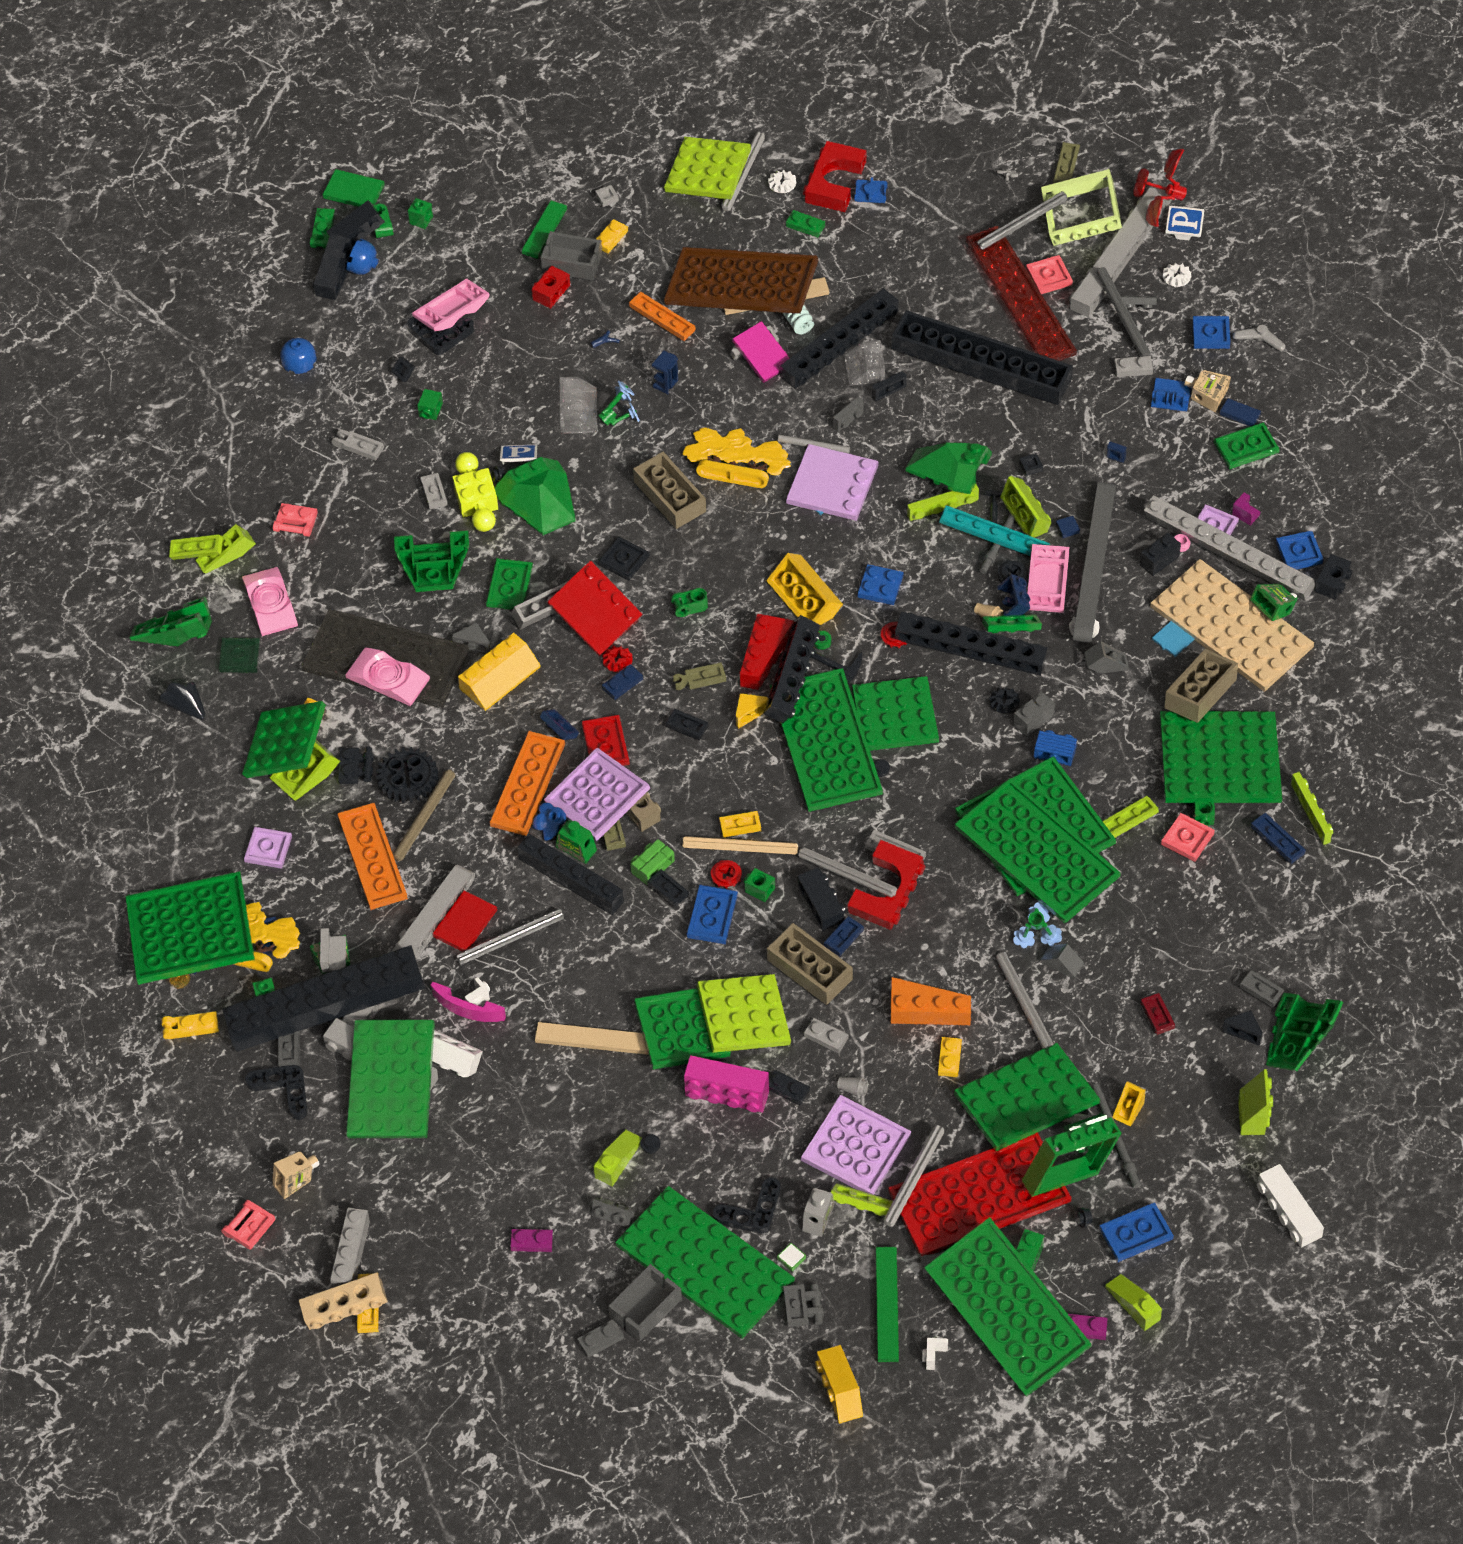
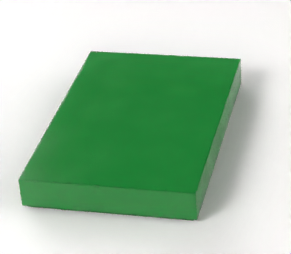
M335 169L323 193V198L356 207L361 206L367 200L375 205L385 184L382 180Z
M1264 422L1214 439V444L1229 469L1277 454L1280 450Z
M496 558L486 606L513 610L515 606L525 602L533 562Z

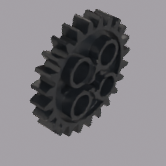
M402 747V752L395 749L394 755L388 752V758L382 757L383 763H378L379 769H376L378 788L382 789V794L387 793L388 799L394 796L395 802L399 798L402 799V803L406 799H409L410 803H412L413 798L420 801V795L426 798V791L432 793V787H436V781L438 780L436 761H433L431 755L427 756L426 751L420 753V748L413 751L412 747H410L406 751ZM404 762L408 764L410 788H407Z

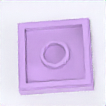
M1206 504L1197 517L1231 535L1239 521L1238 517Z
M254 827L244 861L282 869L292 839V833Z

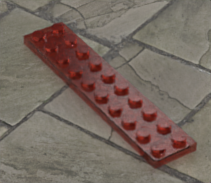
M999 226L966 237L967 244L1035 353L1058 361L1075 356L1077 354L1076 348L1006 237L984 250L978 247L977 241L997 230Z

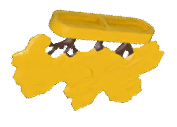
M701 428L693 433L698 443L687 445L683 451V455L687 456L691 462L700 461L696 469L699 476L756 488L767 486L769 480L767 473L779 475L783 468L791 467V462L787 460L788 453L782 449L778 441L765 442L760 446L752 447V440L744 436L745 433L741 428L729 431L725 437L718 434L716 430ZM720 460H724L725 462H727V463H729V464L720 463L719 461H720ZM761 461L765 462V464L761 467L759 465L755 467L757 463ZM745 462L751 468L736 466V463Z
M260 902L247 904L252 943L257 947V950L254 951L255 960L234 965L268 972L273 961L263 952L272 951L273 956L280 959L286 957L290 950L299 948L300 942L297 938L300 933L298 928L295 927L296 923L292 917L281 918L267 925L264 923L266 915L261 911ZM270 941L273 942V944H272L270 947L267 948V947L265 946V947L262 949V946H263L265 943L270 942Z

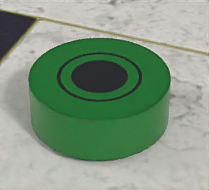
M818 631L820 636L817 642L814 643V647L820 650L829 648L831 645V635L826 631Z

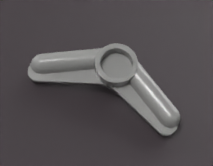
M1265 325L1233 333L1234 339H1257L1258 341H1265L1279 351L1285 349V344L1273 335Z

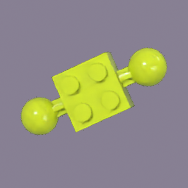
M470 452L461 453L455 461V467L460 475L453 476L454 491L462 517L473 515V526L478 531L487 532L494 527L496 522L492 511L498 510L497 495L488 468L476 471L478 469L477 457Z

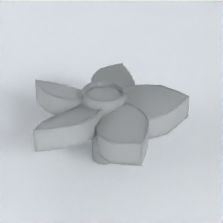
M1008 169L997 170L998 174L1006 176L1005 180L1009 181V176L1012 178L1018 177L1016 171Z

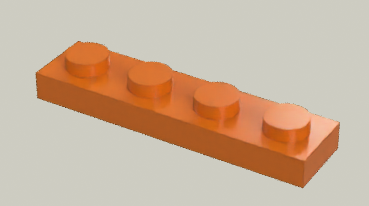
M642 292L629 302V307L683 341L696 331L695 325Z

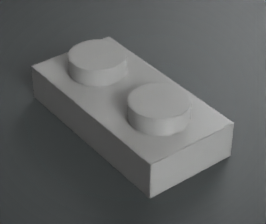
M1151 356L1115 358L1117 377L1153 375Z
M439 474L421 477L429 509L447 506V499Z
M813 1018L804 1032V1037L834 1052L840 1053L849 1039V1034Z

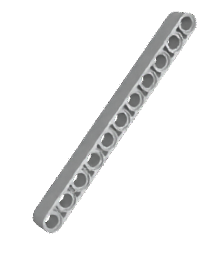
M458 864L455 865L392 951L412 945L415 956L418 958L433 938L432 933L464 890L467 891L472 885L475 873ZM384 1003L345 1015L342 1021L355 1027V1020H373Z

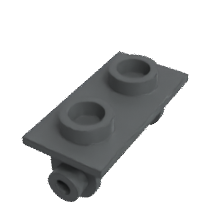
M602 1197L600 1199H593L591 1216L627 1228L630 1227V1220L635 1214V1210H632V1207L620 1204L615 1206L614 1202L605 1200Z

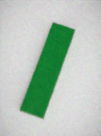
M550 201L525 243L522 254L536 259L540 257L546 246L550 231L554 232L567 210V205Z

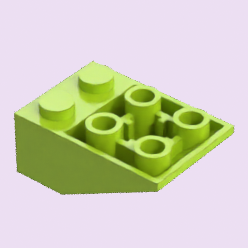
M1267 1069L1260 1072L1239 1091L1238 1104L1241 1135H1265L1266 1127H1270L1273 1095H1270L1272 1079L1268 1077Z

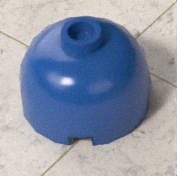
M360 238V241L357 240L350 254L352 262L347 263V271L357 275H364L370 272L372 268H376L379 259L376 258L377 252L372 243Z
M304 338L288 340L283 345L280 353L284 369L288 372L289 370L294 371L295 374L306 373L311 370L317 360L314 346Z

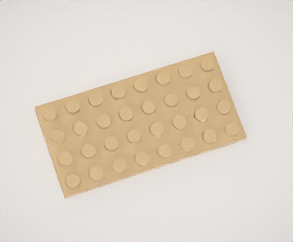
M1201 559L1154 599L1150 605L1153 610L1168 621L1175 623L1207 650L1237 662V672L1264 692L1314 647L1313 641L1283 619L1271 621L1250 600L1251 596Z

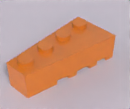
M892 977L891 1024L970 1025L971 996Z

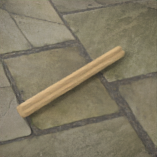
M689 836L683 838L684 848L797 854L798 852L797 843Z

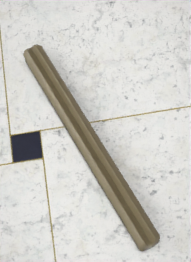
M448 769L444 772L393 853L396 861L404 859L455 778V773L452 770Z

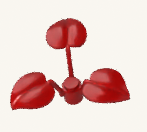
M1184 149L1173 150L1167 157L1164 172H1166L1165 177L1172 182L1167 187L1147 182L1149 171L1145 168L1141 169L1137 174L1133 189L1135 197H1140L1143 194L1145 185L1165 190V193L1168 194V196L1158 195L1150 202L1146 212V220L1152 226L1159 227L1158 219L1164 199L1182 201L1186 196L1187 188L1180 186L1179 182L1172 179L1178 162L1185 151Z

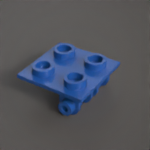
M1156 378L1151 407L1187 412L1191 388L1184 386L1185 382Z

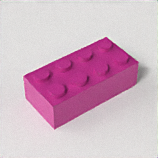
M690 1055L684 1075L685 1096L695 1100H707L713 1104L721 1103L732 1108L739 1107L751 1112L758 1111L763 1113L769 1094L768 1072Z

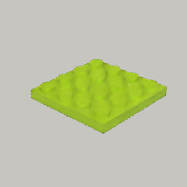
M685 136L664 186L665 192L731 200L750 154L751 144Z
M775 974L698 981V993L713 1053L791 1044Z

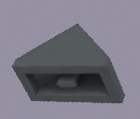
M477 623L454 633L452 636L454 648L482 654L490 652L489 640Z
M1068 944L1049 946L1040 959V963L1073 979L1076 978L1084 965L1081 958Z

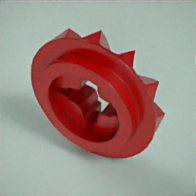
M890 622L881 630V639L885 645L888 644L891 648L893 646L900 648L902 645L906 646L907 644L901 642V640H896L895 637L892 638L898 622Z
M613 645L611 649H607L606 653L603 654L604 666L613 672H620L633 662L632 653L629 652L628 648H623L622 645L620 647ZM619 654L621 658L615 663V658Z
M730 860L716 863L711 870L713 883H716L718 887L723 886L726 889L729 886L735 887L742 877L740 866ZM730 871V877L727 876L723 879V874Z

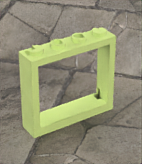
M1110 169L1041 187L1043 201L1061 191H1064L1067 197L1105 187L1109 189L1114 216L1056 230L1053 210L1051 209L1046 212L1049 235L1053 246L1122 228Z

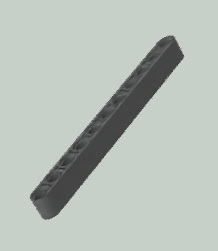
M1097 483L1073 641L1092 643L1116 484Z

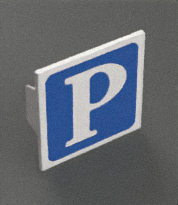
M1169 206L1166 234H1174L1176 239L1190 240L1192 236L1201 237L1204 209Z
M537 444L501 446L500 461L503 462V465L504 462L532 461L537 459Z

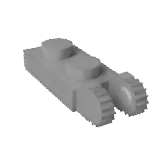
M340 429L337 432V436L340 438L335 437L332 439V444L335 447L344 448L347 451L375 461L384 449V444L379 441Z

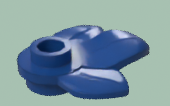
M543 803L539 806L540 814L533 819L532 827L536 830H543L544 840L548 841L557 835L559 826L566 820V813L562 808L554 807L551 803Z

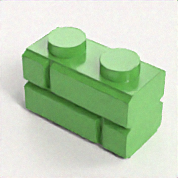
M659 839L653 844L649 843L640 856L636 855L631 860V872L647 885V881L660 869L664 871L675 861L674 852Z

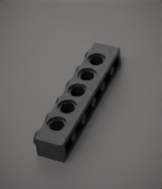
M802 615L793 622L763 714L781 723L794 716L796 711L794 705L800 698L801 693H799V690L806 680L804 674L808 671L810 667L809 659L815 652L813 646L820 636L818 632L820 624Z

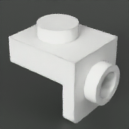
M476 977L474 979L476 990L466 995L465 1001L482 1007L486 1001L490 1000V988L485 981L482 982Z
M940 1336L927 1338V1349H923L922 1362H926V1370H935V1351H948V1339Z

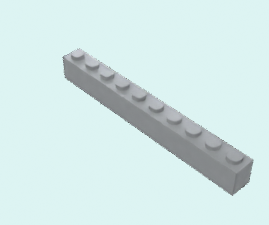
M1156 180L1153 182L1154 184L1167 187V185ZM1152 186L1146 188L1145 195L1138 199L1135 209H1131L1127 220L1122 222V228H1120L1118 233H1114L1110 244H1106L1103 254L1097 257L1093 268H1089L1085 279L1079 282L1076 292L1073 291L1069 298L1071 302L1070 310L1086 317L1091 316L1107 293L1097 275L1098 269L1105 267L1112 281L1115 282L1154 227L1147 222L1146 212L1150 202L1156 196H1168L1165 190ZM1171 199L1163 200L1159 218L1172 201Z
M1154 495L1144 509L1148 519L1177 534L1186 535L1190 541L1272 584L1282 585L1290 593L1294 592L1297 597L1304 601L1308 599L1315 587L1313 578Z

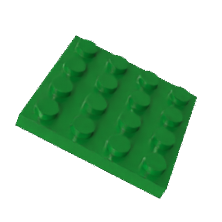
M927 676L852 685L855 707L870 751L939 743Z
M323 701L261 712L242 774L246 778L307 768L326 704Z
M698 988L634 999V1005L653 1070L688 1064L690 1055L709 1060L730 1057L731 1051L714 1053L712 1051Z

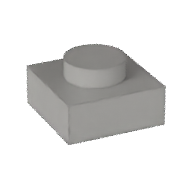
M612 185L595 191L602 207L619 201Z

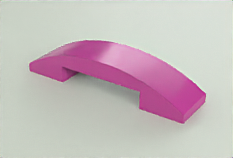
M435 982L431 984L432 995L446 1009L459 1016L482 1022L504 1021L506 1018L505 1007L486 1001L484 1007L453 997L449 987Z

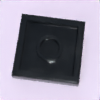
M619 536L599 559L598 565L630 581L649 558L650 552Z

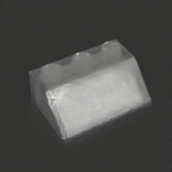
M560 377L561 434L597 432V387L579 377Z

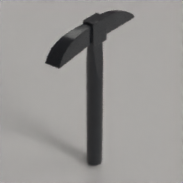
M816 651L811 658L835 670L843 668L849 684L858 674L862 663V652L859 653L850 667H845Z

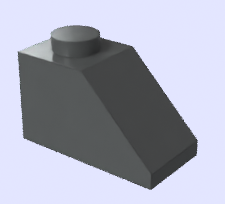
M1102 641L1084 652L1087 668L1100 674L1127 671L1129 669L1126 653Z

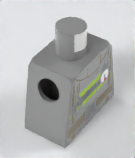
M817 1188L812 1189L804 1210L803 1232L822 1237L834 1207L832 1193Z

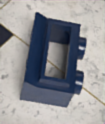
M663 350L652 364L653 368L663 372V374L657 372L654 375L657 381L653 384V388L667 395L669 394V389H672L678 381V358L673 353Z
M1011 574L997 586L998 590L1007 592L1010 597H1005L1002 600L1005 606L1011 607L1004 612V616L1023 615L1030 609L1029 602L1031 598L1026 591L1027 582L1022 577Z

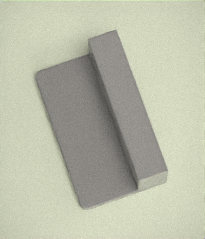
M329 928L321 929L320 965L322 973L346 967V937H330Z

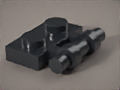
M365 747L363 754H360L359 748H340L339 784H358V777H364V782H370L371 776H373L372 762L374 761L372 747ZM359 763H364V767L359 768Z

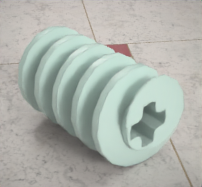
M804 305L801 314L783 313L797 334H805L814 326L812 316Z

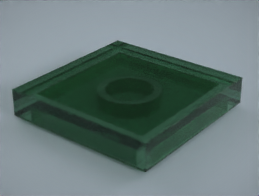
M222 638L219 671L257 673L260 638Z

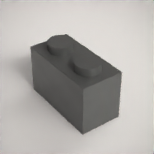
M1041 691L1014 713V727L1028 737L1054 716L1055 703Z

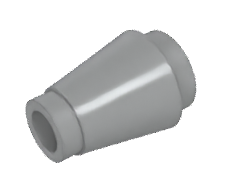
M839 1077L837 1088L857 1097L865 1096L868 1091V1080H864L863 1077Z

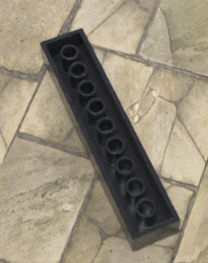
M907 310L892 334V350L1059 405L1072 380L1073 365Z
M412 945L222 1009L230 1039L236 1052L426 988Z

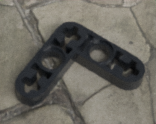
M414 317L410 318L407 322L408 331L436 355L444 354L474 332V323L470 318L460 319L453 327L444 330L440 334ZM426 333H429V334L432 335V336L429 337V338H424V337H423V335L426 334ZM450 334H456V335H457L456 338H453V339L448 338V336H449Z
M289 1065L254 1070L246 1075L247 1088L252 1091L287 1087L288 1106L291 1117L295 1120H301L307 1116L303 1070L300 1066ZM294 1072L297 1073L296 1078L292 1077ZM274 1074L280 1076L278 1081L272 1082L269 1080L270 1076ZM253 1078H257V1083L252 1082ZM294 1089H300L302 1091V1093L298 1096H293L291 1094L292 1090ZM298 1102L301 1108L300 1112H296V1103Z
M774 1177L764 1180L755 1211L720 1204L713 1210V1219L723 1226L755 1233L768 1232L772 1225L781 1186L779 1180ZM771 1185H774V1188L772 1189V1193L770 1196L768 1195V1188H770ZM767 1201L772 1204V1207L770 1209H763L761 1204ZM721 1212H725L723 1218L719 1217ZM731 1213H733V1220H730ZM739 1215H745L748 1219L746 1222L740 1223L736 1218ZM762 1215H764L765 1223L763 1224V1226H759V1223L762 1219Z

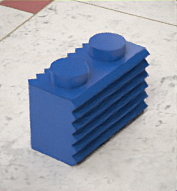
M1050 730L1039 731L1034 749V758L1047 760L1054 756L1058 763L1071 766L1077 747V738L1068 734H1055Z

